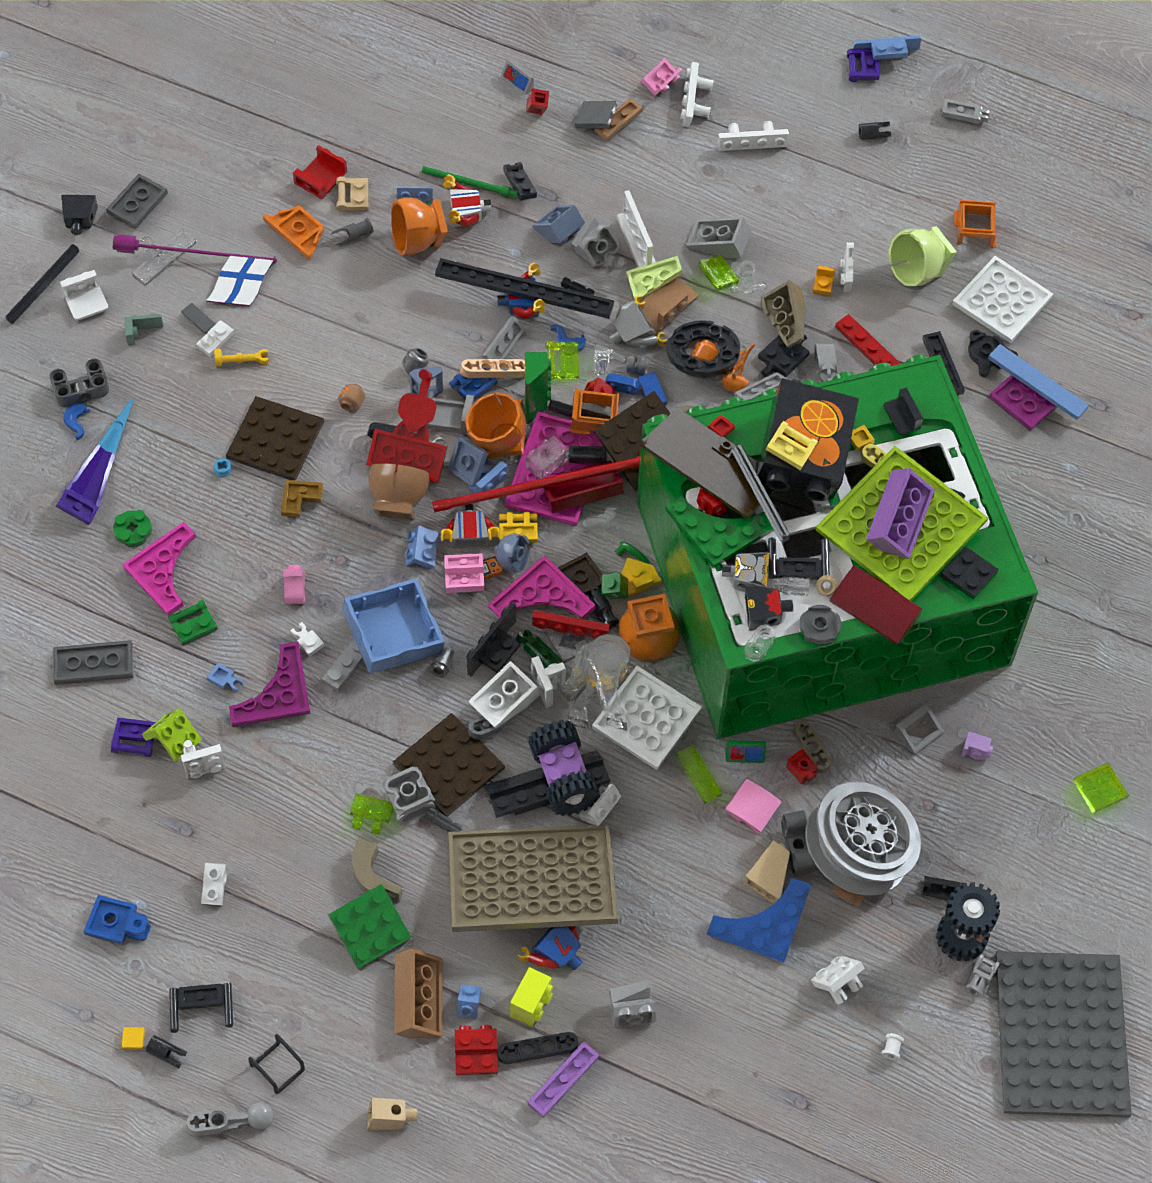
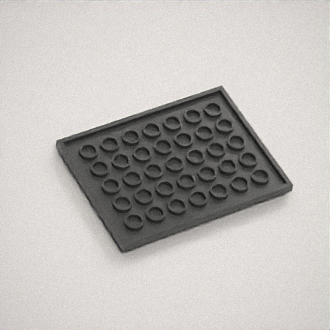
M997 951L995 954L996 962L1000 963L996 974L1004 1113L1131 1117L1120 955Z

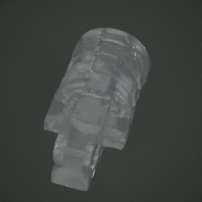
M774 578L772 588L778 589L784 595L808 597L810 578Z

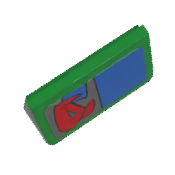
M726 741V762H765L766 741Z

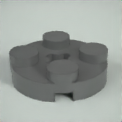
M826 605L811 606L800 617V632L808 643H833L840 633V616L837 612L835 614ZM818 621H821L822 624L826 626H824L823 628H819L816 625L818 624Z

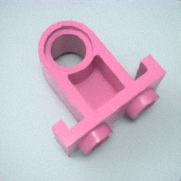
M288 565V569H283L285 604H305V570L299 565Z

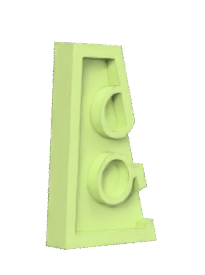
M678 256L626 271L634 299L637 296H641V299L682 275L683 271Z

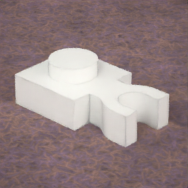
M301 622L299 624L301 632H296L294 628L290 631L292 636L298 639L299 647L308 657H311L324 647V643L313 630L307 632L306 626Z

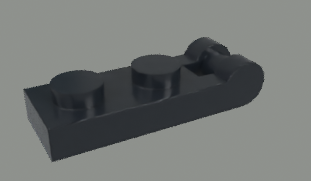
M517 162L515 165H503L504 174L520 201L537 198V191L524 171L521 162Z

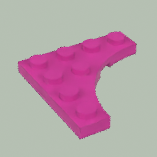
M185 522L122 564L123 569L167 616H170L184 606L174 589L173 571L181 552L196 538L195 533Z
M545 555L488 604V608L498 618L501 617L503 609L506 606L509 607L512 602L516 604V611L534 605H551L568 610L580 619H584L596 609V605Z

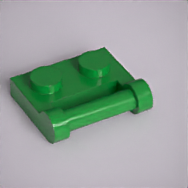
M203 599L197 601L198 604L168 616L182 646L218 630ZM201 611L203 613L184 623L178 624L177 622L196 612Z

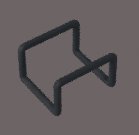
M275 1034L276 1043L256 1060L249 1057L248 1061L250 1067H255L273 1086L275 1094H279L305 1071L303 1060L280 1035ZM281 1043L300 1063L301 1069L278 1088L277 1084L258 1063Z

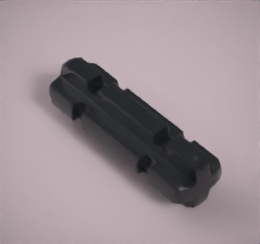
M564 277L561 282V287L565 289L569 288V290L590 295L595 294L593 289H586V286L576 281L571 282V279Z

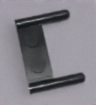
M773 537L768 539L770 579L818 580L824 575H830L828 539L823 538L821 540V560L820 558L779 557L777 559L776 539Z
M231 983L169 989L170 1031L172 1033L179 1031L178 1009L184 1010L224 1005L225 1026L227 1028L233 1027Z

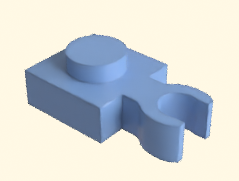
M220 663L216 664L207 677L210 683L224 690L226 686H229L236 693L239 690L234 685L237 683L242 686L244 685L242 679L234 678V671Z

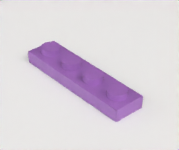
M583 1042L528 1101V1105L544 1118L599 1059L600 1055Z

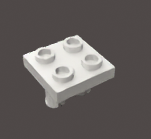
M839 956L834 958L828 967L819 970L816 976L811 979L814 987L829 991L835 1003L841 1004L843 1000H847V995H845L841 987L847 983L851 992L858 991V987L862 988L863 984L860 982L857 974L865 968L860 961Z

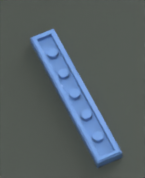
M1001 344L989 355L988 359L1074 419L1078 420L1088 409V404Z

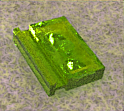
M720 254L717 257L713 256L700 260L698 263V267L717 291L731 287L732 284L737 285L740 280Z

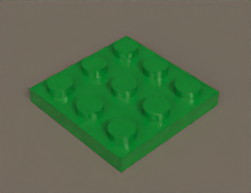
M382 884L327 914L357 969L412 938Z

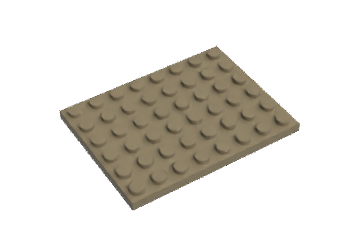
M600 824L599 826L579 825L448 832L452 932L618 924L609 824Z

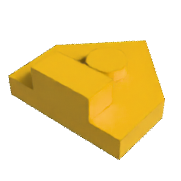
M627 557L621 574L628 578V597L661 584V579L653 565Z

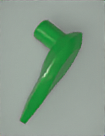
M620 541L621 546L614 551L619 557L627 551L631 556L649 564V560L637 548L627 542Z

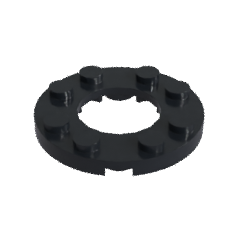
M706 320L692 321L674 330L673 335L668 339L667 354L670 362L681 372L691 376L708 378L725 374L736 365L740 357V341L737 335L725 325L721 327L715 325L713 321ZM696 339H710L718 343L721 347V352L718 357L711 361H700L686 353L687 345Z

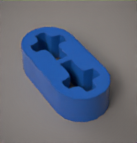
M611 373L607 375L605 382L616 388L615 391L626 394H637L640 387V382L637 379Z

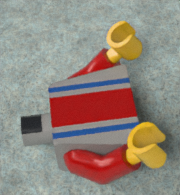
M473 504L464 505V512H457L455 518L451 519L447 527L441 531V541L449 539V542H452L453 540V548L488 547L489 540H492L493 537L500 538L499 528L495 527L489 518L484 517L482 511H475Z

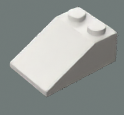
M510 661L468 702L494 728H497L526 709L541 693L538 687Z

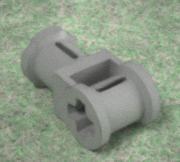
M980 954L971 975L972 980L970 984L966 985L965 990L972 996L982 997L985 985H988L990 980H992L1000 963H994L984 958L983 954Z

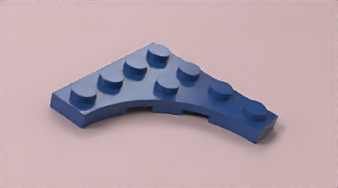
M791 878L783 895L772 906L750 917L736 919L713 915L707 935L785 962L811 884Z

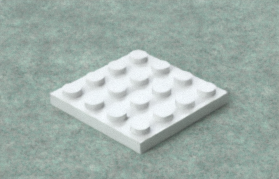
M994 256L953 300L952 305L1009 343H1012L1052 299L1053 293Z
M636 666L592 724V729L658 770L702 710V707Z

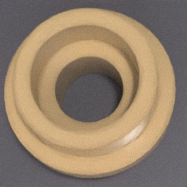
M824 575L817 581V590L824 596L832 595L837 588L836 580L830 575ZM829 582L831 586L824 588L823 583Z

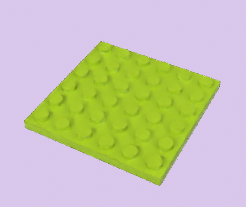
M894 446L816 526V531L880 582L912 601L988 521V517ZM910 468L935 489L909 559L880 551L866 540L891 472Z

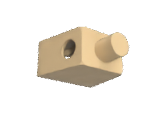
M372 1098L367 1109V1131L400 1130L403 1128L405 1121H417V1108H405V1100Z

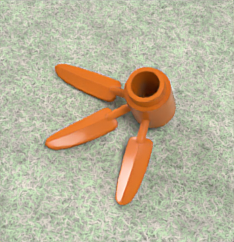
M755 343L751 344L747 351L742 350L739 360L731 369V372L728 375L724 374L721 385H724V390L735 393L748 386L749 380H746L741 374L746 359Z

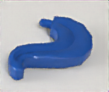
M557 324L551 326V331L556 330L558 344L563 350L578 352L586 347L584 334L581 337L570 339L566 336L563 326Z
M81 402L73 403L63 414L64 423L68 428L77 433L75 436L76 440L81 439L84 435V428L76 420L84 412H90L86 405Z

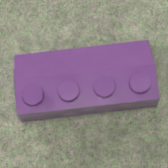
M910 468L893 470L866 540L880 551L909 559L935 489Z

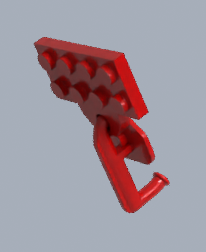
M421 369L418 373L420 379H422L419 394L406 393L401 397L398 414L403 421L395 427L393 433L379 429L374 430L366 465L396 464V473L398 465L414 467L429 473V481L439 483L448 446L430 442V433L425 425L434 420L437 405L433 399L427 397L432 373L427 369Z

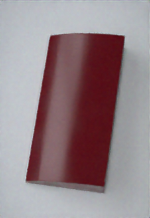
M609 460V461H606V463H598V464H595V465L587 466V467L580 468V469H577V470H573V471H570V472H574V471H579V470H583V469H588V468H592V467H597V466H601V465L610 464V463H612V461ZM618 472L542 488L552 514L624 493L623 482Z
M855 565L843 578L829 600L897 645L918 620L922 611L921 607Z

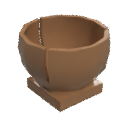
M373 464L368 475V488L376 501L373 506L375 513L378 516L414 520L415 511L413 507L426 495L429 485V473L414 467L398 465L397 474H395L396 464Z

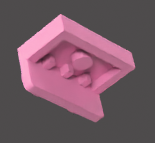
M664 58L641 82L654 96L659 92L663 94L669 88L667 84L670 81L674 83L680 77L678 73L682 69L679 67L676 70Z

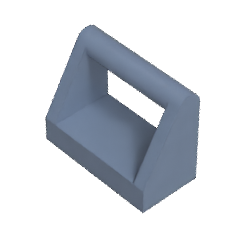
M441 367L420 368L409 372L410 393L419 394L422 379H420L418 373L421 369H427L432 373L431 380L436 378V385L429 387L427 397L430 391H434V397L443 392V370Z

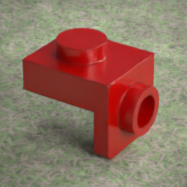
M598 377L593 381H589L585 386V391L614 394L616 389Z
M699 490L696 501L699 508L704 510L706 514L720 516L726 512L727 506L717 501L715 497L705 490Z

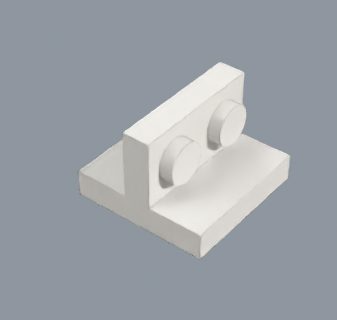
M539 656L531 658V677L541 693L540 696L545 707L553 706V691L565 686L566 668L562 662L551 664L544 669Z

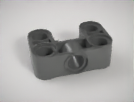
M95 358L88 360L85 365L88 376L68 381L67 375L62 369H55L50 373V381L59 406L69 407L73 403L87 402L98 397H104L109 393L107 377L100 360Z
M803 810L783 814L781 820L782 833L788 851H790L789 857L794 876L813 873L816 869L806 844L805 831L807 819ZM799 843L803 848L797 850L793 847V844Z

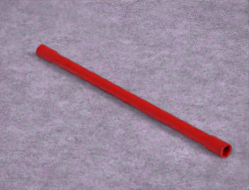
M640 456L456 498L433 501V510L436 513L481 501L636 467L639 468Z

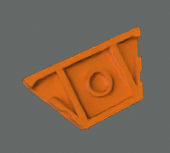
M301 206L278 211L279 214L268 216V214L263 215V221L308 260L312 258L324 232V226Z

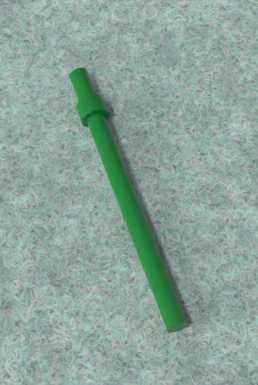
M422 167V173L443 179L447 175H452L455 178V182L496 192L507 198L509 196L518 198L514 190L504 185L501 187L430 167Z

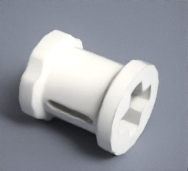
M886 1034L887 1042L885 1050H882L881 1055L889 1060H899V1050L901 1044L904 1043V1038L897 1034Z

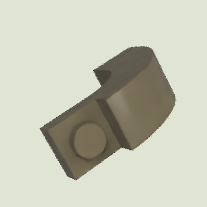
M358 838L352 855L353 872L358 886L366 893L382 884L391 901L397 900L400 902L403 895L402 887L380 879L372 870L373 863L378 854L377 844Z

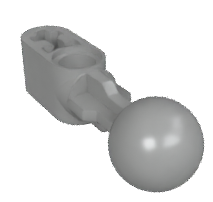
M834 343L815 344L817 374L820 375L822 382L832 380L837 374Z
M257 1102L251 1105L246 1112H237L236 1110L196 1112L187 1118L186 1130L192 1137L220 1134L226 1130L237 1129L239 1125L249 1124L254 1129L263 1130L273 1122L274 1113L272 1108L264 1102ZM220 1118L223 1120V1124L215 1126L212 1120ZM206 1119H208V1127H206ZM197 1121L199 1128H195L193 1122Z

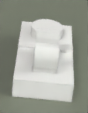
M220 320L196 344V347L211 357L214 354V349H219L235 334L234 329Z

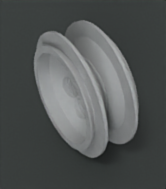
M848 782L836 786L825 795L821 803L813 810L806 824V844L815 865L835 885L855 894L879 895L892 890L900 883L904 875L914 867L920 855L921 838L912 814L897 797L873 784Z

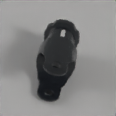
M596 586L592 587V594H590L589 599L596 605L594 612L604 624L610 625V629L618 625L619 619L614 616L611 611L612 607L601 590Z

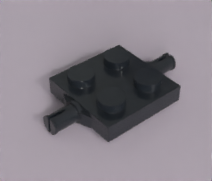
M778 335L758 354V359L767 365L761 370V374L767 377L770 372L775 371L787 377L810 355V351L801 345L807 340L806 335H804V340L790 348L785 345Z

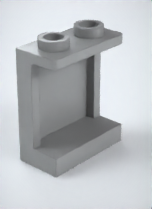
M430 391L428 397L436 402L437 409L434 420L425 426L429 430L468 435L465 419L470 407L474 404V396L466 395L465 402L434 398V391Z

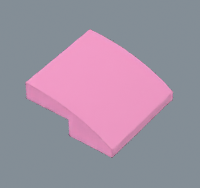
M483 554L444 555L446 593L484 591Z
M746 779L725 808V811L738 822L743 821L756 833H760L782 801L761 786Z

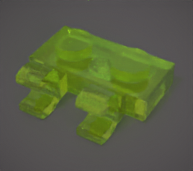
M356 793L350 810V814L354 815L352 828L360 830L363 819L368 818L373 820L371 832L380 834L383 822H390L394 810L392 803Z

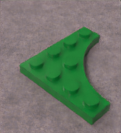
M682 496L668 504L665 508L666 512L712 568L717 567L774 531L764 511L748 519L718 518L699 511Z

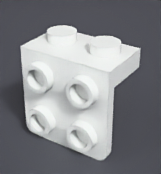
M95 270L84 272L81 275L67 278L60 282L63 295L74 320L79 321L108 310L109 307L99 286Z

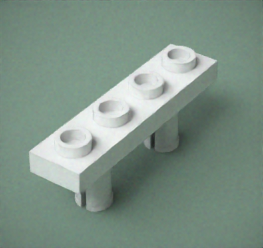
M692 62L691 67L687 68L685 78L688 80L684 85L683 92H686V95L683 96L682 105L684 109L681 111L680 119H683L682 127L687 128L691 124L693 115L708 118L711 107L695 103L696 88L711 91L713 87V80L699 77V63Z
M771 121L763 123L764 131L739 132L738 124L731 123L728 128L729 133H719L718 138L719 151L788 147L789 132L788 129L774 130Z

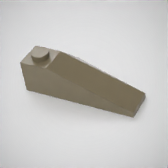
M788 280L761 296L764 313L770 318L772 325L777 329L785 345L790 348L804 340L805 300L802 288Z

